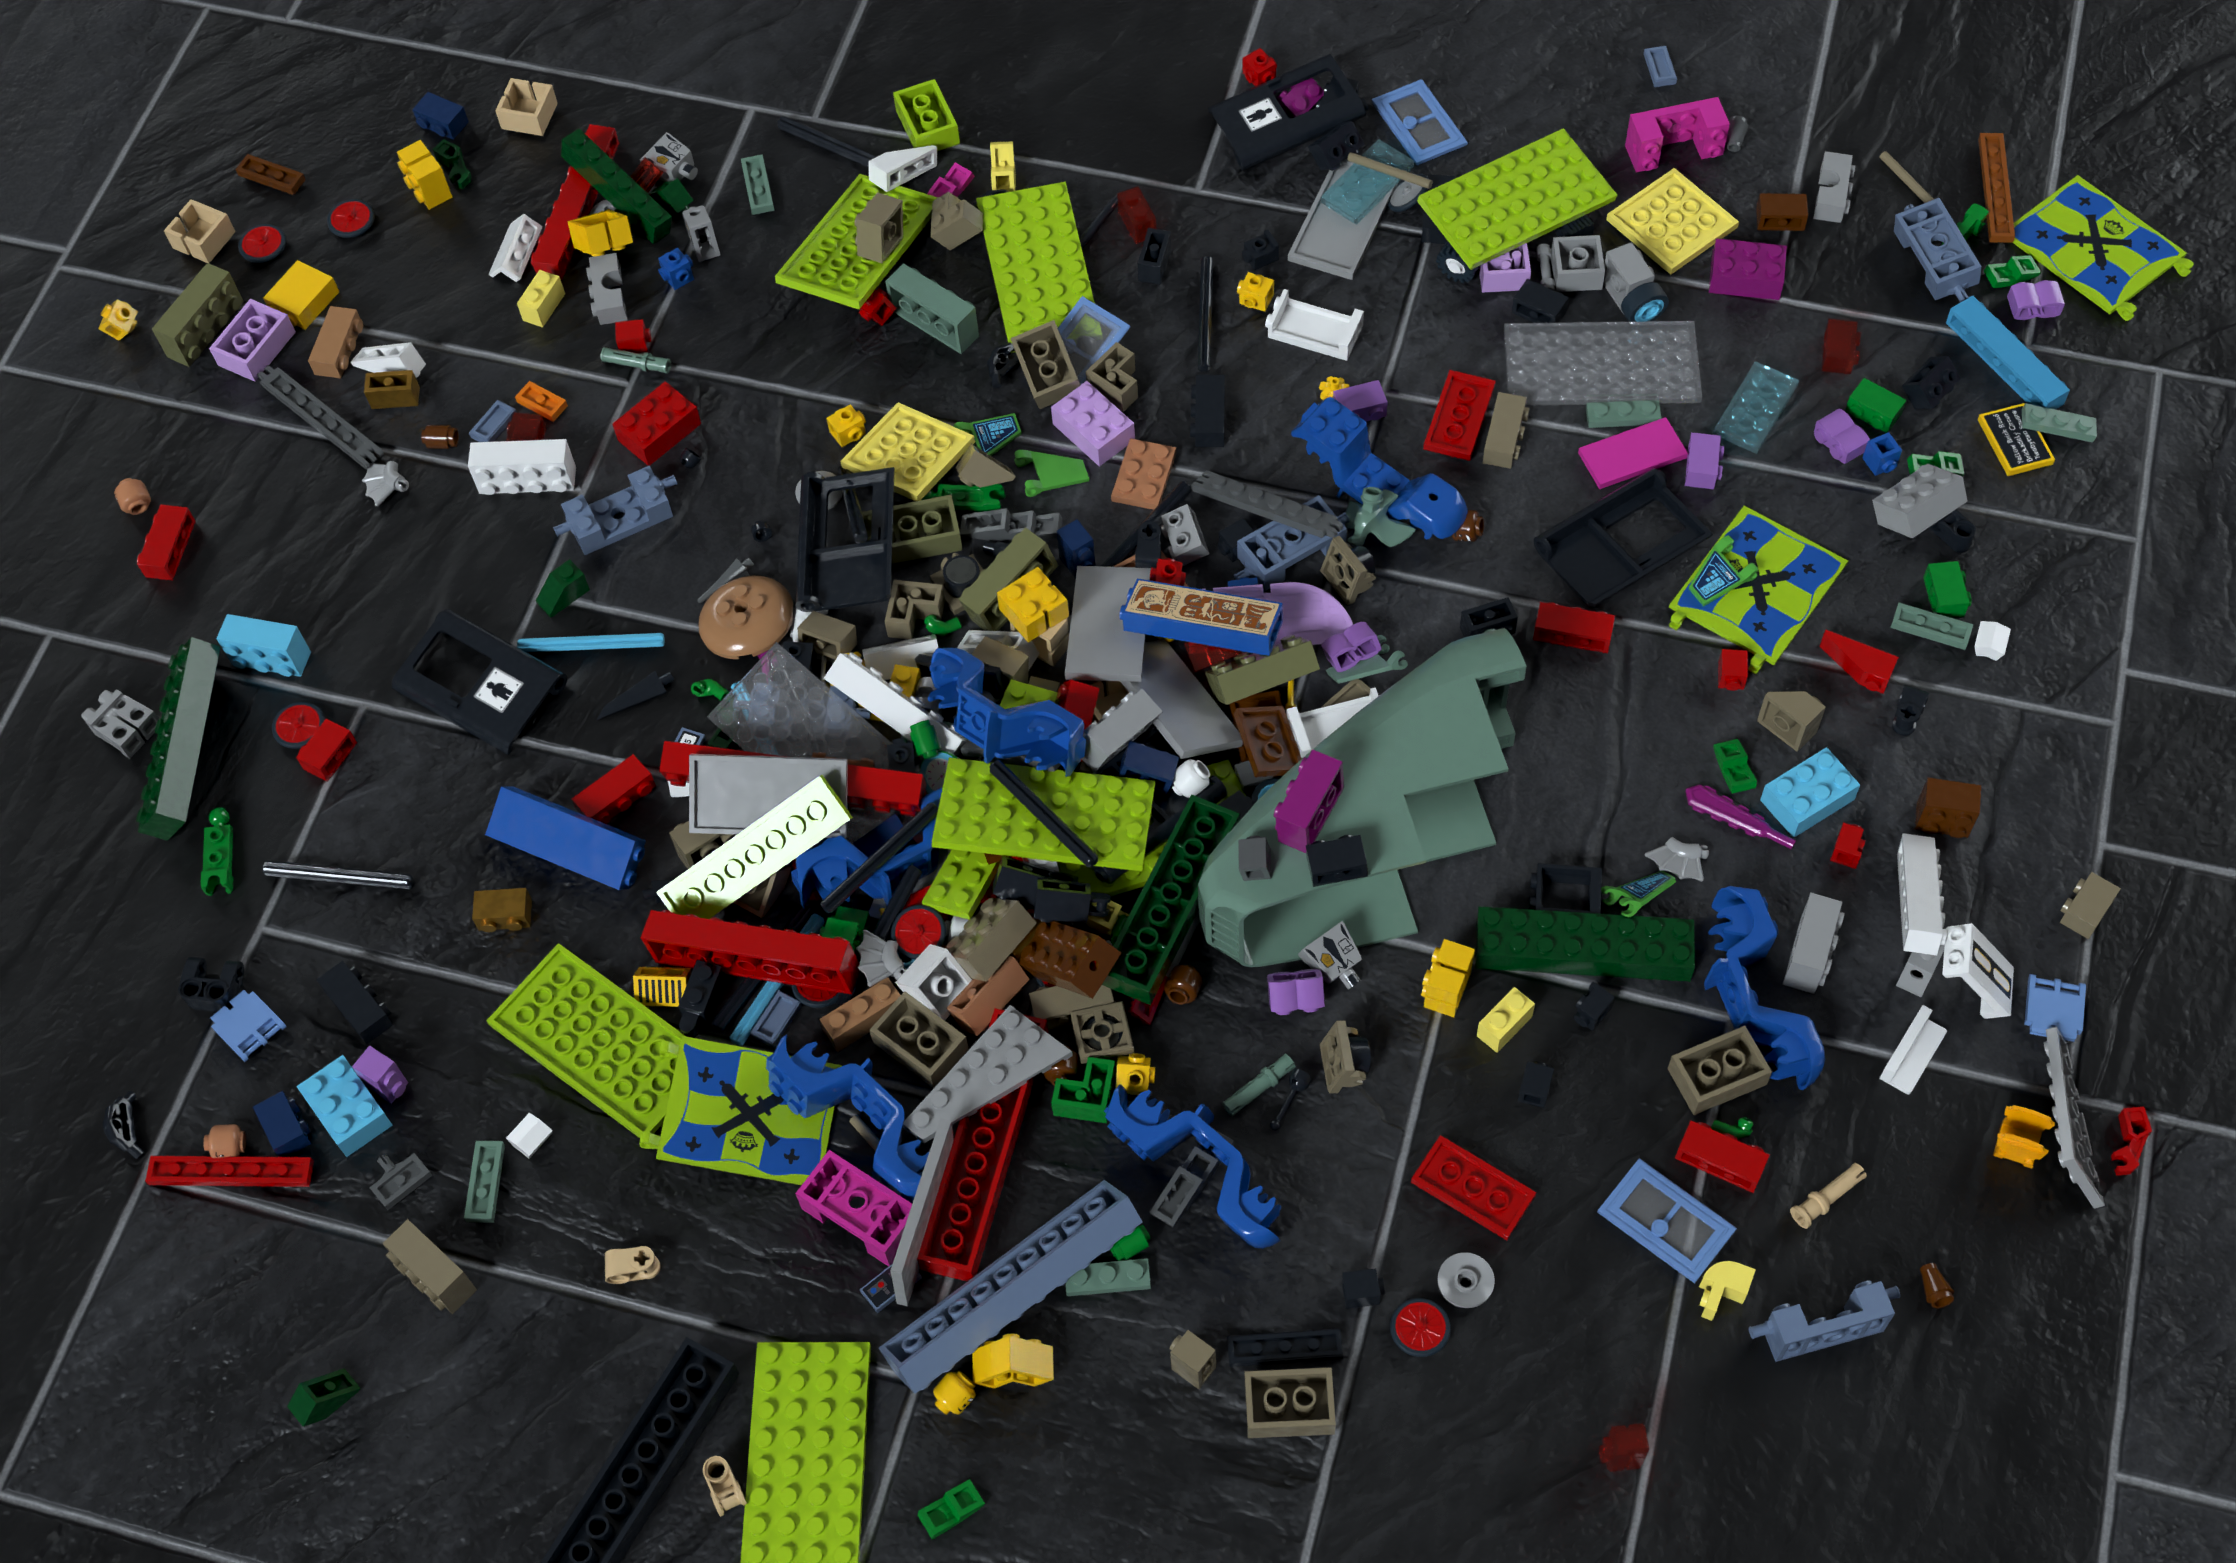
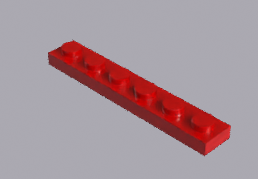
M150 1156L145 1182L148 1185L310 1187L314 1160L311 1157L229 1156L212 1158L211 1156Z

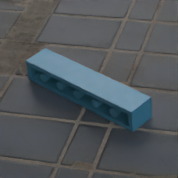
M1971 296L1950 309L1946 324L2027 404L2055 410L2064 405L2070 389L2030 349H2027L2015 334L2011 333L1998 318L1989 312L1983 303L1979 302L1974 296Z

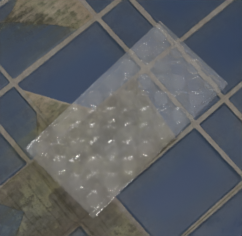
M1694 321L1504 324L1508 394L1527 397L1526 405H1583L1594 402L1659 401V404L1701 403L1702 401Z
M777 642L707 716L712 723L744 751L786 757L812 758L813 752H823L828 757L861 761V758H869L875 760V768L889 770L887 745L892 743ZM898 753L896 755V758L898 760H903L906 755L904 753ZM916 765L917 774H923L926 779L928 775ZM847 804V810L853 818L847 822V837L845 839L853 844L890 818L897 810H890V813L876 812L874 807L865 806L864 810L849 808V804Z

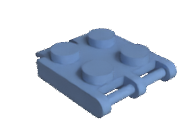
M2029 974L2024 1025L2030 1026L2029 1034L2047 1037L2046 1029L2057 1027L2066 1041L2075 1042L2077 1035H2080L2083 1031L2086 984H2068L2061 982V979L2055 978L2052 981L2036 978V975ZM2038 983L2053 986V988L2038 986L2035 984ZM2060 988H2066V989H2071V990H2077V993H2076V992L2065 991V990H2060Z
M245 990L241 991L229 1001L233 1006L231 1010L224 1006L210 1017L214 1022L211 1026L212 1029L244 1062L249 1059L248 1056L261 1045L265 1046L268 1043L267 1040L280 1029L284 1030L287 1027L253 991L250 994Z

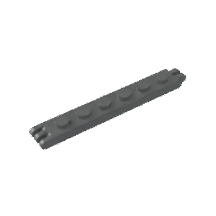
M268 365L264 368L268 375L262 371L257 374L261 379L260 384L365 469L370 467L366 459L372 463L377 461L373 453L379 457L384 455V452L376 444L277 367L274 370Z
M1207 470L1196 479V482L1190 485L1192 491L1320 538H1323L1325 535L1334 538L1343 529V524L1334 515Z

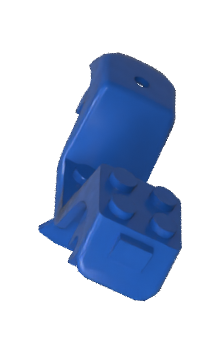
M1328 397L1318 404L1313 403L1302 415L1300 423L1291 431V436L1307 441L1306 450L1309 455L1313 452L1317 453L1321 464L1329 461L1334 482L1340 488L1336 495L1338 498L1347 493L1363 505L1361 495L1366 487H1376L1381 490L1392 491L1398 495V498L1388 507L1386 513L1388 518L1393 520L1410 519L1411 526L1415 530L1420 528L1424 531V538L1426 540L1430 539L1433 535L1439 539L1450 537L1463 525L1468 508L1462 495L1456 488L1432 473L1409 480L1371 453L1366 421L1333 397Z
M938 648L932 655L930 671L936 690L929 694L928 701L942 700L939 703L940 709L958 706L957 715L954 719V730L983 749L985 763L989 764L994 757L1006 759L1027 755L1025 763L1032 761L1040 762L1036 765V770L1038 771L1046 770L1060 763L1065 769V777H1069L1080 763L1081 758L1085 757L1086 739L1083 737L1084 722L1082 719L1051 700L1004 709L982 695L984 663L967 651L958 648Z
M943 787L922 798L921 810L929 803H934L939 807ZM936 817L922 829L923 842L917 845H909L903 852L893 856L859 888L874 899L883 898L887 906L892 893L895 892L909 865H913L922 871L919 879L933 873L939 860V848L932 847ZM843 836L828 838L823 844L806 850L796 858L797 869L791 871L792 882L799 891L801 905L804 910L811 894L815 890L818 891L822 900H824L868 859L865 854ZM850 896L845 901L849 902Z
M1734 886L1721 888L1712 902V908L1718 912L1717 918H1728L1730 922L1714 925L1708 931V934H1718L1723 938V942L1715 944L1714 949L1727 951L1726 959L1719 958L1712 965L1704 981V988L1708 990L1717 986L1734 1030L1746 1026L1757 1045L1773 1049L1764 1057L1767 1063H1774L1777 1067V1070L1772 1072L1769 1079L1781 1080L1796 1076L1798 1088L1804 1090L1816 1081L1825 1063L1824 1046L1813 1021L1805 1015L1758 1006L1757 994L1754 990H1751L1748 983L1746 968L1767 956L1777 938L1778 926L1771 919L1768 912V903L1765 897L1761 896L1759 890Z
M787 1034L782 1037L774 1053L766 1059V1069L769 1071L768 1086L771 1092L777 1097L781 1096L787 1102L790 1110L796 1115L800 1114L803 1118H808L851 1099L855 1108L861 1112L864 1111L876 1128L884 1130L874 1154L872 1178L913 1204L923 1173L920 1171L925 1167L929 1152L923 1156L916 1154L915 1150L920 1146V1140L901 1145L904 1109L897 1100L871 1077L872 1061L867 1058L861 1066L847 1064L832 1071H823L829 1054H823L819 1058L814 1057L812 1051L817 1047L816 1042L806 1044L790 1058L786 1049Z
M1122 1084L1114 1090L1110 1104L1104 1112L1106 1113L1105 1118L1110 1122L1107 1127L1123 1143L1128 1139L1127 1145L1140 1158L1145 1160L1148 1157L1153 1162L1192 1136L1206 1149L1210 1146L1213 1147L1211 1151L1227 1166L1217 1205L1219 1217L1231 1230L1254 1248L1270 1247L1281 1241L1278 1236L1268 1229L1279 1216L1281 1206L1279 1204L1275 1206L1276 1198L1274 1197L1267 1203H1264L1268 1198V1194L1264 1193L1259 1196L1263 1191L1262 1186L1248 1191L1251 1177L1249 1165L1234 1146L1209 1126L1214 1120V1115L1205 1104H1200L1195 1113L1183 1111L1168 1120L1170 1110L1166 1109L1162 1113L1164 1106L1162 1100L1158 1102L1154 1098L1147 1101L1152 1093L1150 1090L1140 1093L1129 1107L1128 1093Z

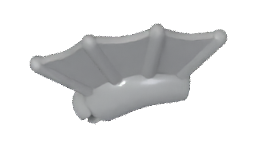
M389 461L386 465L369 463L370 467L367 468V473L362 479V482L367 486L365 495L374 500L375 506H379L394 490L404 492L409 487V482L398 473V464L394 461Z
M1671 837L1664 846L1646 852L1645 857L1655 861L1660 871H1669L1679 877V879L1693 878L1702 882L1704 876L1700 859L1708 858L1709 850H1707L1708 847L1706 845L1699 846V844L1682 843Z
M863 930V941L856 947V950L859 952L861 959L858 969L865 974L868 982L867 985L871 987L889 976L895 977L898 980L907 970L897 954L898 943L893 940L886 942L868 930Z

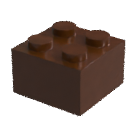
M1927 778L1916 805L1915 830H1920L1927 834L1940 833L1954 838H1968L1980 814L1981 785Z

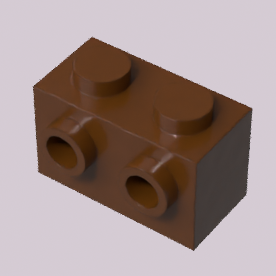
M1760 193L1756 207L1757 229L1804 231L1808 219L1807 194Z

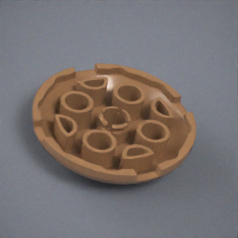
M745 576L729 581L718 588L702 607L699 616L701 639L710 651L724 658L739 659V656L752 654L753 657L760 655L779 643L790 629L794 618L793 599L781 583L769 577Z

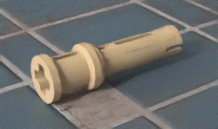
M1853 1163L1850 1168L1822 1190L1808 1194L1807 1200L1799 1206L1795 1205L1790 1209L1793 1219L1801 1227L1809 1228L1812 1224L1811 1222L1820 1214L1825 1215L1828 1213L1833 1202L1867 1177L1866 1172L1860 1174L1864 1169L1859 1164Z

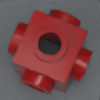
M1261 48L1242 58L1243 74L1246 80L1254 86L1276 77V61L1269 57Z
M881 288L874 290L858 313L868 322L872 319L883 326L896 310V307L888 300V294Z
M1171 558L1158 559L1156 568L1151 567L1149 580L1184 586L1186 572H1182L1183 562H1177Z

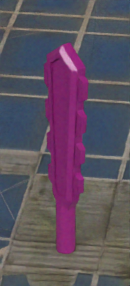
M1697 785L1685 790L1688 805L1692 806L1693 810L1701 814L1708 813L1712 819L1719 822L1726 821L1728 826L1736 830L1741 828L1745 831V834L1752 837H1767L1791 850L1794 847L1796 840L1772 829L1765 822L1764 817L1759 814L1753 815L1749 813L1748 808L1743 805H1735L1733 800L1727 796H1719L1713 788Z

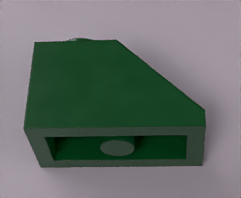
M678 178L663 182L648 193L670 215H682L683 211L689 209L688 204L693 201Z
M569 559L549 574L536 598V603L552 618L590 590L585 575Z
M344 1368L299 1383L287 1407L299 1423L305 1427L328 1418L356 1395L360 1387Z

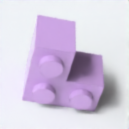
M1527 243L1480 266L1482 293L1519 291L1526 279L1530 280L1531 268Z

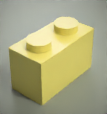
M542 270L538 271L517 302L523 321L544 327L565 295L560 276Z
M1514 987L1479 1022L1477 1037L1498 1053L1532 1018L1535 1003Z

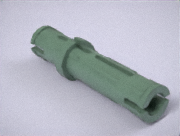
M603 347L600 355L602 362L637 367L646 372L652 370L668 374L671 369V359L655 357L651 353L638 354Z
M1285 1053L1269 1067L1265 1066L1260 1070L1261 1073L1222 1102L1227 1113L1233 1117L1271 1086L1275 1087L1278 1084V1080L1296 1068L1293 1060Z

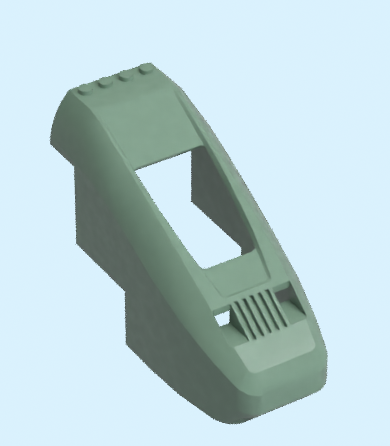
M1505 628L1498 630L1490 629L1484 633L1465 637L1446 645L1358 711L1313 748L1315 751L1342 761L1344 789L1315 841L1336 840L1344 835H1361L1367 860L1368 877L1313 887L1306 853L1278 842L1274 811L1279 802H1284L1290 781L1292 779L1296 780L1299 775L1298 769L1303 760L1302 758L1255 802L1234 828L1225 835L1205 862L1198 882V908L1200 923L1206 942L1238 961L1243 966L1260 967L1301 960L1298 953L1341 921L1345 924L1357 948L1418 933L1397 870L1496 845L1474 780L1508 772V766L1501 749L1514 745L1515 731L1506 709L1509 684L1524 680L1526 664L1516 642ZM1310 751L1307 755H1305L1304 757L1308 758L1309 755H1310V753H1311V751ZM1249 836L1266 837L1271 849V879L1243 881L1239 872V839H1246Z

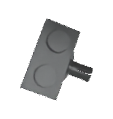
M415 1153L397 1164H394L388 1155L384 1154L382 1157L387 1164L380 1157L377 1162L386 1172L380 1180L369 1188L384 1207L389 1210L433 1175Z

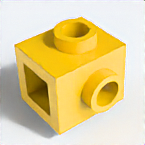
M1248 272L1245 279L1240 280L1237 287L1239 304L1266 312L1274 296V280Z
M117 299L111 305L106 304L101 312L103 319L98 329L119 341L135 328L137 324L135 317L138 311L128 303Z
M851 404L837 410L826 418L829 432L841 447L859 440L866 434L864 427L866 423L865 417L861 411L856 412Z
M1138 1053L1129 1054V1056H1118L1116 1088L1122 1084L1127 1093L1132 1095H1139L1148 1090L1149 1083L1154 1084L1155 1067H1150L1151 1058H1145V1055Z

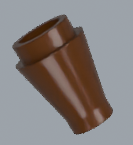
M1929 1263L1922 1266L1920 1272L1923 1279L1926 1301L1931 1303L1933 1308H1942L1951 1304L1954 1301V1290L1938 1270L1936 1264Z

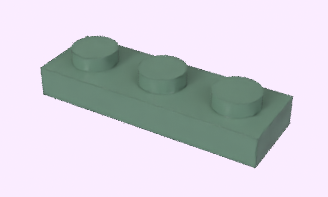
M763 154L742 158L741 163L752 215L774 211Z
M1659 399L1586 404L1588 428L1639 426L1662 419Z
M2026 403L2022 408V428L2092 443L2097 437L2096 418Z
M1898 603L1890 628L1965 650L1973 624Z
M503 1141L475 1142L464 1215L466 1222L494 1223L505 1150Z
M1148 1259L1092 1263L1088 1267L1077 1271L1066 1282L1067 1296L1151 1289Z

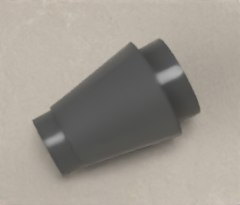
M1732 116L1729 118L1727 149L1732 152H1737L1741 149L1749 127L1746 118L1742 116Z

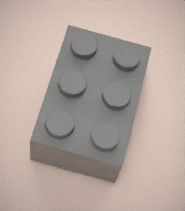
M1927 463L1908 477L1903 478L1890 489L1885 490L1872 501L1878 525L1914 538L1968 500L1962 476Z
M1143 689L1136 694L1132 691L1128 693L1116 708L1114 706L1111 707L1102 716V719L1098 722L1094 721L1084 730L1083 737L1086 739L1085 757L1081 759L1093 773L1126 748L1129 741L1133 742L1149 729L1163 712Z
M1810 892L1800 919L1783 985L1815 994L1818 985H1824L1832 964L1831 956L1838 941V930L1841 928L1845 914L1840 912L1842 901Z

